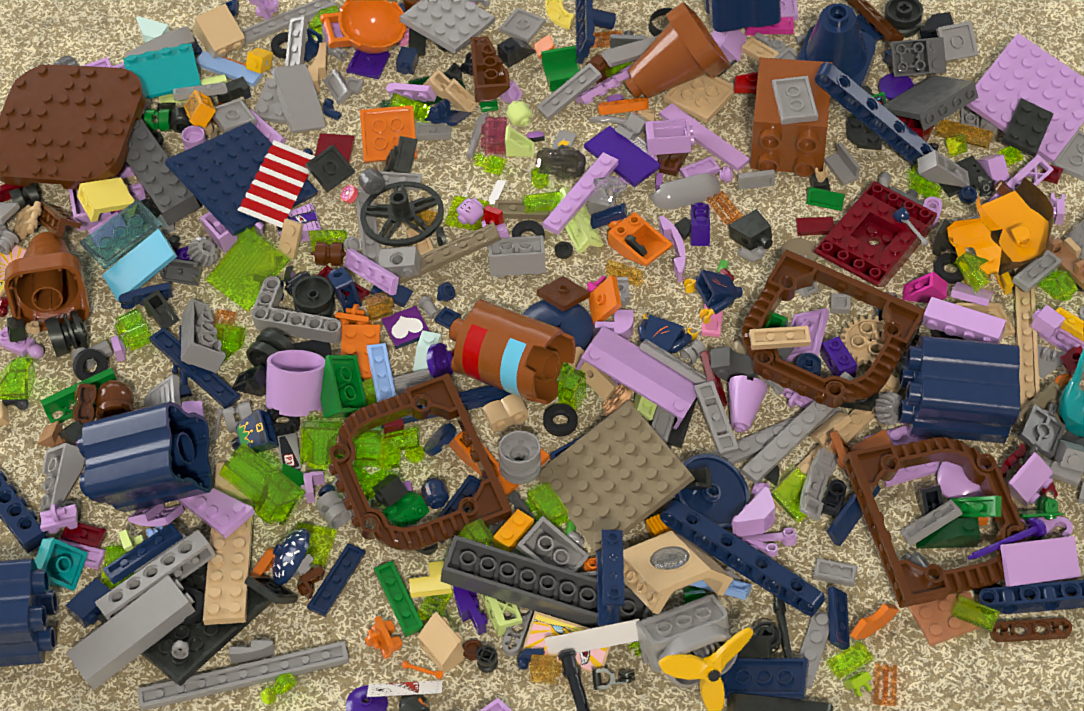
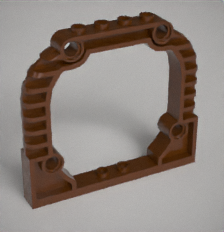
M786 249L744 320L742 341L747 354L753 361V370L756 374L766 380L779 384L783 388L791 389L801 396L813 399L818 404L837 408L843 402L852 403L859 399H867L878 393L885 386L923 323V316L926 310ZM815 281L831 287L840 293L847 294L858 301H863L883 310L882 318L885 322L881 335L883 347L875 361L864 375L850 381L839 376H829L824 379L780 359L776 348L751 350L749 330L764 329L782 300H792L795 297L796 290L813 286Z
M449 373L407 388L402 394L362 407L353 412L342 423L337 434L336 444L330 449L329 471L332 476H336L337 490L339 493H343L345 497L343 503L346 510H350L352 513L351 522L354 528H358L360 534L365 539L372 540L376 538L379 543L395 550L414 551L454 537V535L470 534L511 517V506ZM424 405L426 408L419 409L417 406ZM430 414L447 420L456 418L463 432V441L471 449V459L474 463L477 462L484 477L474 497L461 499L457 511L421 525L407 528L389 525L381 511L370 508L353 468L356 461L354 443L360 435L409 415H413L418 420H424ZM341 454L344 458L337 459L335 456ZM469 507L473 511L468 513L465 512L463 509ZM367 524H373L375 528L367 529L365 526Z
M934 437L927 440L899 444L898 446H894L892 443L848 452L843 461L900 609L945 599L950 594L991 586L1005 578L1001 549H998V556L991 560L951 570H943L937 564H929L926 568H923L907 559L899 561L891 542V534L885 527L884 516L882 512H879L872 494L880 480L890 481L899 469L931 462H950L963 467L966 476L971 482L981 486L984 496H1002L1001 517H993L999 530L995 536V543L1026 530L1024 522L1019 517L1017 505L1013 503L1010 489L1005 484L1002 470L998 467L994 457L987 453L981 454L974 447L970 448L965 445L963 441L953 440L948 437ZM1027 537L1015 543L1025 542Z

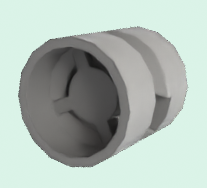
M249 402L238 404L237 408L231 406L222 409L229 434L236 432V426L252 414ZM238 414L240 421L235 422L234 415Z
M336 491L323 494L316 502L317 510L332 529L343 526L352 517L351 511L346 510L343 499Z

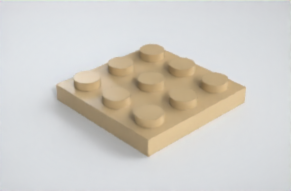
M704 74L670 89L664 95L663 101L668 104H674L685 113L707 124L735 94V86L718 77L712 78L709 74Z

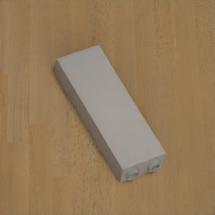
M167 575L66 652L93 690L181 624L187 616L196 611L192 606L194 603L193 599L188 593L183 595L181 591L184 588L177 579L172 581L169 575Z

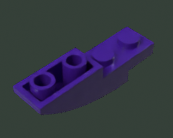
M453 586L456 606L462 621L471 619L478 635L486 633L488 621L483 612L480 613L478 610L477 593Z

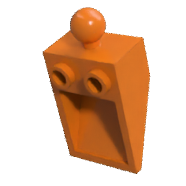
M633 212L623 221H612L608 224V227L611 229L608 231V245L624 258L645 267L673 247V243L636 212ZM628 235L636 237L635 241L640 246L644 245L647 254L644 256L638 254L626 243L625 237Z

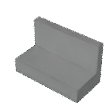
M841 142L838 143L837 153L824 158V163L841 185L844 186L858 180L860 166Z

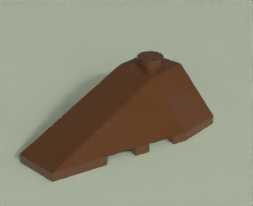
M488 36L470 37L475 102L494 101L510 88L509 72L504 68L502 60L497 56L496 50Z

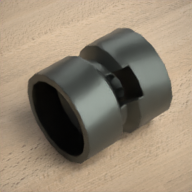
M34 183L30 186H23V189L16 188L9 191L13 203H19L20 209L17 213L27 205L34 206L35 201L41 202ZM29 195L30 198L25 200L24 196Z

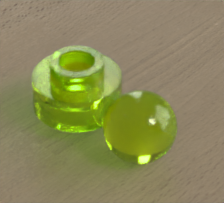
M290 673L279 675L275 680L273 688L268 687L262 690L260 694L261 701L268 705L273 704L278 694H284L296 685L295 678Z

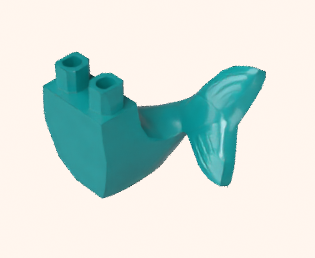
M1084 348L1075 373L1062 391L1058 402V413L1066 424V430L1079 437H1084V391L1080 387V382L1084 379Z

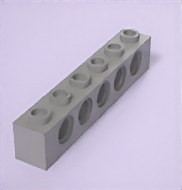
M197 530L95 601V604L108 621L167 575H169L172 581L177 579L180 582L217 555L209 542Z

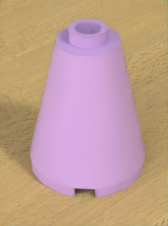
M744 375L731 377L728 384L730 425L736 432L741 433L750 429L767 392V384L758 378H753V381L747 380V376Z

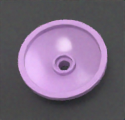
M942 462L937 473V483L941 486V492L946 499L984 496L981 486L974 484L968 479L963 467L950 462Z

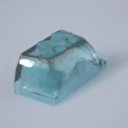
M137 199L82 239L80 244L105 270L127 255L157 229L162 228V223Z

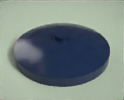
M542 300L530 306L523 313V315L559 327L564 333L573 336L575 346H580L583 351L592 342L594 334L593 320L588 311L580 304L563 312L547 301Z
M698 454L690 457L683 463L686 468H711L712 488L703 490L682 489L674 495L675 499L725 530L732 528L731 522L734 516L738 515L744 506L750 503L749 488L743 475L732 463L722 457L712 454Z

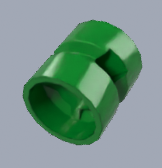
M145 109L144 123L150 132L157 131L158 129L161 132L172 131L169 122L171 109H160L159 112L156 109Z

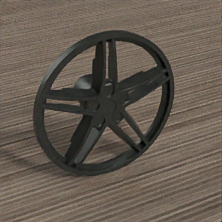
M409 181L396 182L384 186L380 193L372 194L366 199L360 212L361 225L366 235L379 244L392 247L409 246L427 239L436 231V228H439L444 217L443 202L438 193L427 185ZM404 187L419 188L432 196L428 198L422 197L409 202ZM394 188V192L389 197L391 205L376 204V206H370V203L378 195ZM438 205L437 217L433 224L428 227L416 214ZM366 215L388 218L379 235L369 228L366 222ZM402 223H405L419 233V235L407 239H389Z

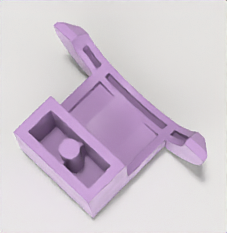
M211 212L200 217L205 232L224 253L254 233L258 236L263 234L264 224L262 222H257L254 227L232 236Z

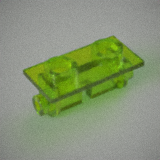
M560 191L524 195L522 199L525 213L554 210L561 202Z

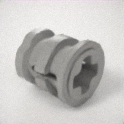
M5 230L2 233L3 236L0 237V253L8 255L10 250L14 248V244L19 243V239L14 233Z

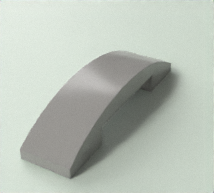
M188 26L160 35L125 54V56L139 55L147 51H157L165 47H176L180 44H192L195 40Z
M823 447L818 451L809 469L800 497V511L816 521L820 518L824 505L821 501L829 476L834 473L837 464L836 458H838Z

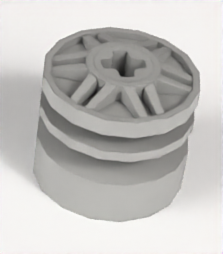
M514 431L505 435L498 447L501 476L513 484L522 485L532 482L541 471V446L539 440L535 435L527 431Z

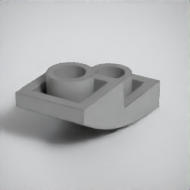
M267 639L252 640L251 647L238 645L237 647L230 646L229 649L231 663L257 661L275 654L273 641Z

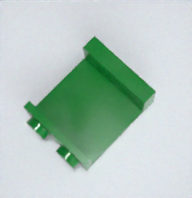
M575 45L541 51L542 65L550 92L556 91L580 71L578 63H576Z

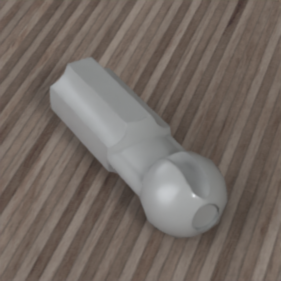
M1026 453L1024 456L1023 464H1025L1029 459L1027 457L1028 453ZM1037 453L1053 471L1052 478L1076 487L1079 486L1084 472L1062 467L1056 460L1047 459Z

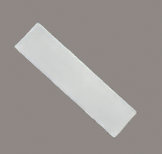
M639 619L544 638L550 659L556 658L567 651L581 653L639 641L636 625Z

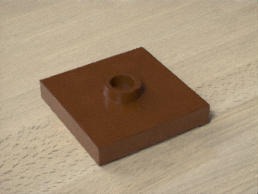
M562 276L538 289L537 296L564 312L588 299L590 292Z

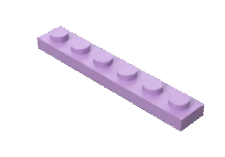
M603 152L544 220L543 228L559 235L617 167L618 159Z

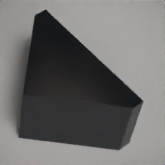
M940 485L920 489L917 504L922 516L944 504Z

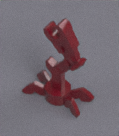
M1024 443L1002 464L1003 477H1006L1007 471L1012 468L1017 472L1021 469L1022 465L1018 461L1024 458L1026 451ZM1053 482L1047 489L1042 488V495L1046 496V493L1050 492L1053 494V498L1057 499L1058 493Z

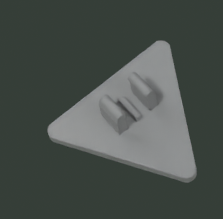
M1037 345L1039 376L1044 378L1063 364L1060 357L1066 353Z

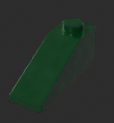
M978 518L954 519L917 542L916 549L978 547L980 539Z

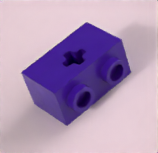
M840 337L822 342L820 356L832 375L840 377L844 372H847L853 378L856 377L857 363Z

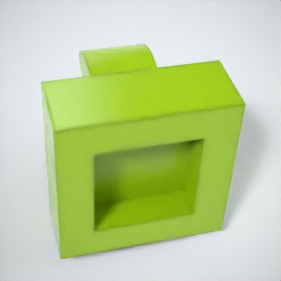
M868 671L859 672L843 682L847 689H853L857 697L863 696L860 691L862 686L867 692L872 690L871 685L867 683L872 679Z

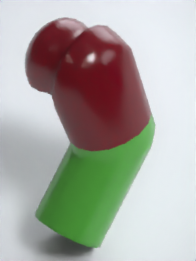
M720 260L717 273L728 275L734 281V275L727 270L729 262Z

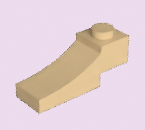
M326 42L319 43L317 56L311 66L307 68L316 92H320V79H326L328 50Z
M439 69L423 84L430 86L437 96L448 99L451 104L461 111L472 112L479 103L475 102V98L454 78L450 80Z

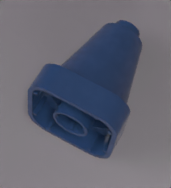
M835 3L825 7L816 25L809 29L797 60L832 62L836 68L862 87L867 83L875 60L876 43L871 35L860 30L856 14L851 7Z

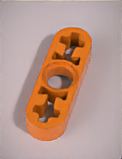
M640 97L602 102L598 104V113L608 115L646 110L649 108L648 98Z

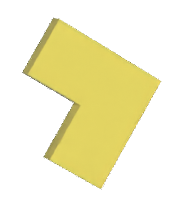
M445 561L428 562L430 576L409 579L411 598L452 593L451 585L440 582L442 567Z

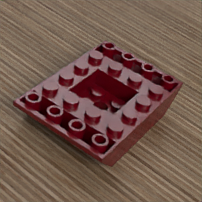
M874 181L815 248L814 253L876 287H885L921 244V240L906 223L896 221L893 217L894 213L900 208L905 207L910 214L909 221L923 238L927 237L937 217V213ZM877 241L879 245H871L869 242Z

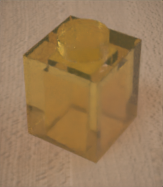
M385 291L364 297L371 321L393 315L392 308L395 307L392 297H388Z
M531 655L530 681L533 683L556 684V677L561 676V664H557V656Z

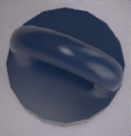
M445 282L438 286L437 301L443 300L448 302L455 298V289L450 283Z

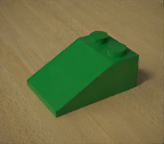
M357 355L326 356L320 397L324 418H348L353 412L367 406Z

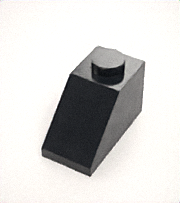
M950 12L933 14L921 27L919 39L937 38L936 29L938 27L953 25L954 22Z
M513 37L497 45L498 57L501 58L502 63L508 68L536 53L526 41Z
M260 364L239 373L232 388L235 391L260 397L266 395L267 368Z

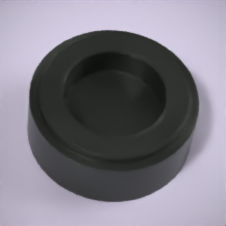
M559 242L556 244L555 255L558 258L567 259L572 256L573 246L569 242Z

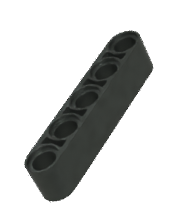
M740 693L729 695L727 711H833L834 709L831 704L825 702Z

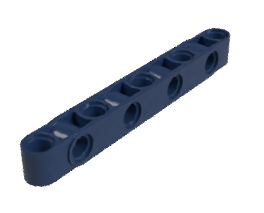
M828 62L821 64L815 76V82L911 164L918 168L917 159L934 151L926 141L833 64Z
M673 500L660 514L661 521L666 526L805 615L814 616L825 602V596L820 590L680 501Z
M1084 580L985 588L979 593L977 606L984 615L1084 608Z

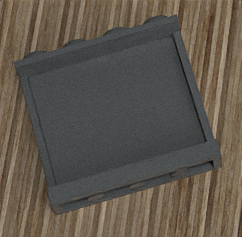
M932 75L883 106L896 117L901 116L920 120L925 131L979 97L974 81Z

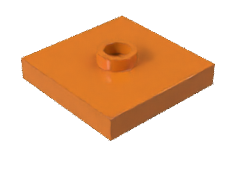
M610 275L594 289L588 298L594 326L595 322H604L622 307L617 277L614 275Z

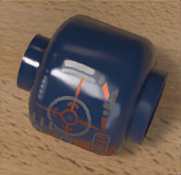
M430 478L421 488L424 503L432 509L444 507L449 500L447 485L442 480Z

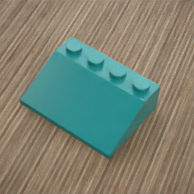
M191 43L180 44L171 48L165 47L161 50L147 51L143 54L129 55L123 58L125 69L130 70L140 79L146 92V99L173 94V89L201 85Z

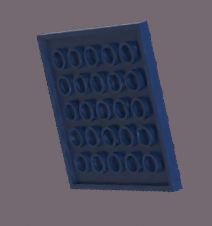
M251 122L166 159L165 165L232 236L254 227L257 222H264L261 219L238 211L242 200L246 197V192L250 189L252 181L255 180V175L259 171L260 165L268 154L269 148L273 145ZM307 179L293 207L317 195L318 190Z

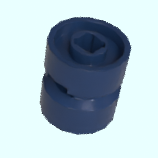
M804 353L798 357L796 366L820 376L822 363L816 354Z

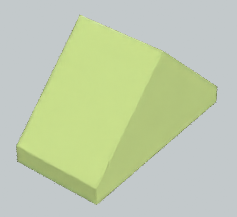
M507 126L505 134L506 156L533 157L534 142L510 126Z

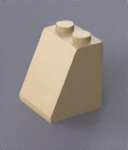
M226 4L195 17L194 34L213 58L223 57L228 52L239 50L243 47L245 36Z

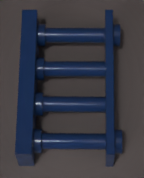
M601 530L602 551H597L596 553L597 627L619 623V606L625 605L623 530Z

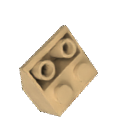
M436 612L418 635V642L423 651L440 671L445 674L464 661L463 639L457 631L453 632L448 620L445 617L441 618Z

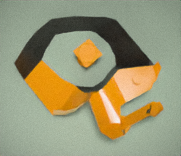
M1024 177L1015 191L981 205L980 196H978L976 207L979 218L954 221L947 228L949 241L956 248L958 255L956 261L962 272L969 273L970 270L965 249L967 247H974L980 269L985 271L986 274L997 273L1002 275L1044 255L1053 226L1054 208L1047 196Z

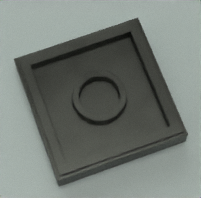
M333 144L305 164L306 168L327 193L356 172Z
M249 576L244 582L274 604H294L298 599L296 594L284 586L276 584L269 576Z

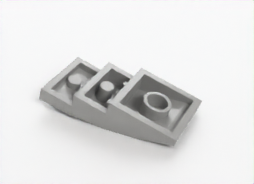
M306 64L272 68L271 73L277 84L276 91L282 102L281 110L291 132L299 133L326 128L317 92Z

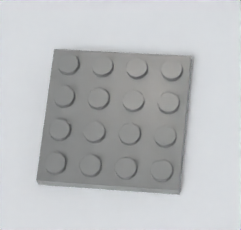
M420 0L400 16L399 22L456 54L471 42L470 37H477L495 22V16L467 0Z

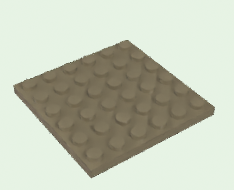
M629 400L544 466L538 475V479L596 553L597 551H602V529L623 530L624 536L695 480L689 470Z

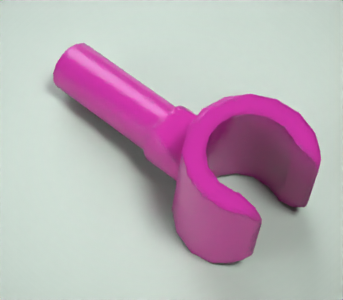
M603 275L594 283L592 281L588 282L587 290L591 293L606 277Z

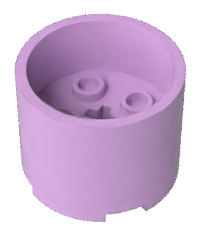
M285 350L270 355L267 358L266 407L279 410L280 415L294 417L309 416V412L314 410L321 411L320 397L325 359L316 353L303 350Z

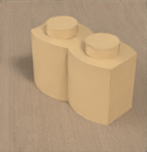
M514 394L483 406L484 416L493 432L505 431L508 426L522 424L529 418L528 410L522 398Z

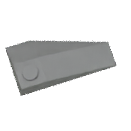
M64 443L46 450L42 474H47V479L41 485V489L46 491V495L41 499L40 512L51 510V505L57 504L59 507L75 483L86 463V458L81 455L78 447Z

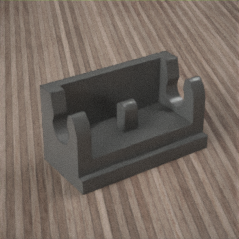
M174 259L163 268V271L160 270L159 273L162 281L198 286L203 269L198 262Z

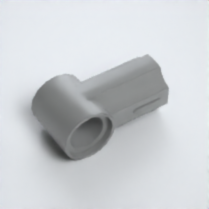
M105 340L87 348L100 351L105 358L113 355L108 342ZM85 347L77 348L72 352L71 357L73 361L79 352L86 349ZM88 359L84 363V370L92 369L97 362L94 359Z

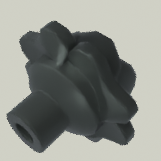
M990 176L978 177V181L974 182L977 194L980 197L991 196L992 192L995 191V180L990 179Z

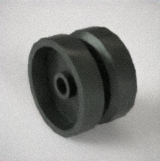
M889 0L886 3L884 18L904 38L912 37L920 31L923 6L919 0Z
M313 275L300 279L294 285L292 297L295 312L329 318L334 314L336 304L333 286L329 280L322 276Z
M264 329L248 348L246 355L254 367L261 364L267 368V358L270 355L280 351L295 350V347L279 332Z

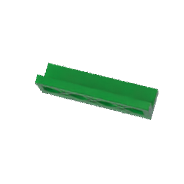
M109 368L79 383L95 385L97 392L102 384L110 380H116L112 368ZM78 383L40 400L51 424L56 421L62 423L72 418V410L69 408L71 404L76 403L74 392ZM56 411L64 412L62 417L56 420L51 415Z

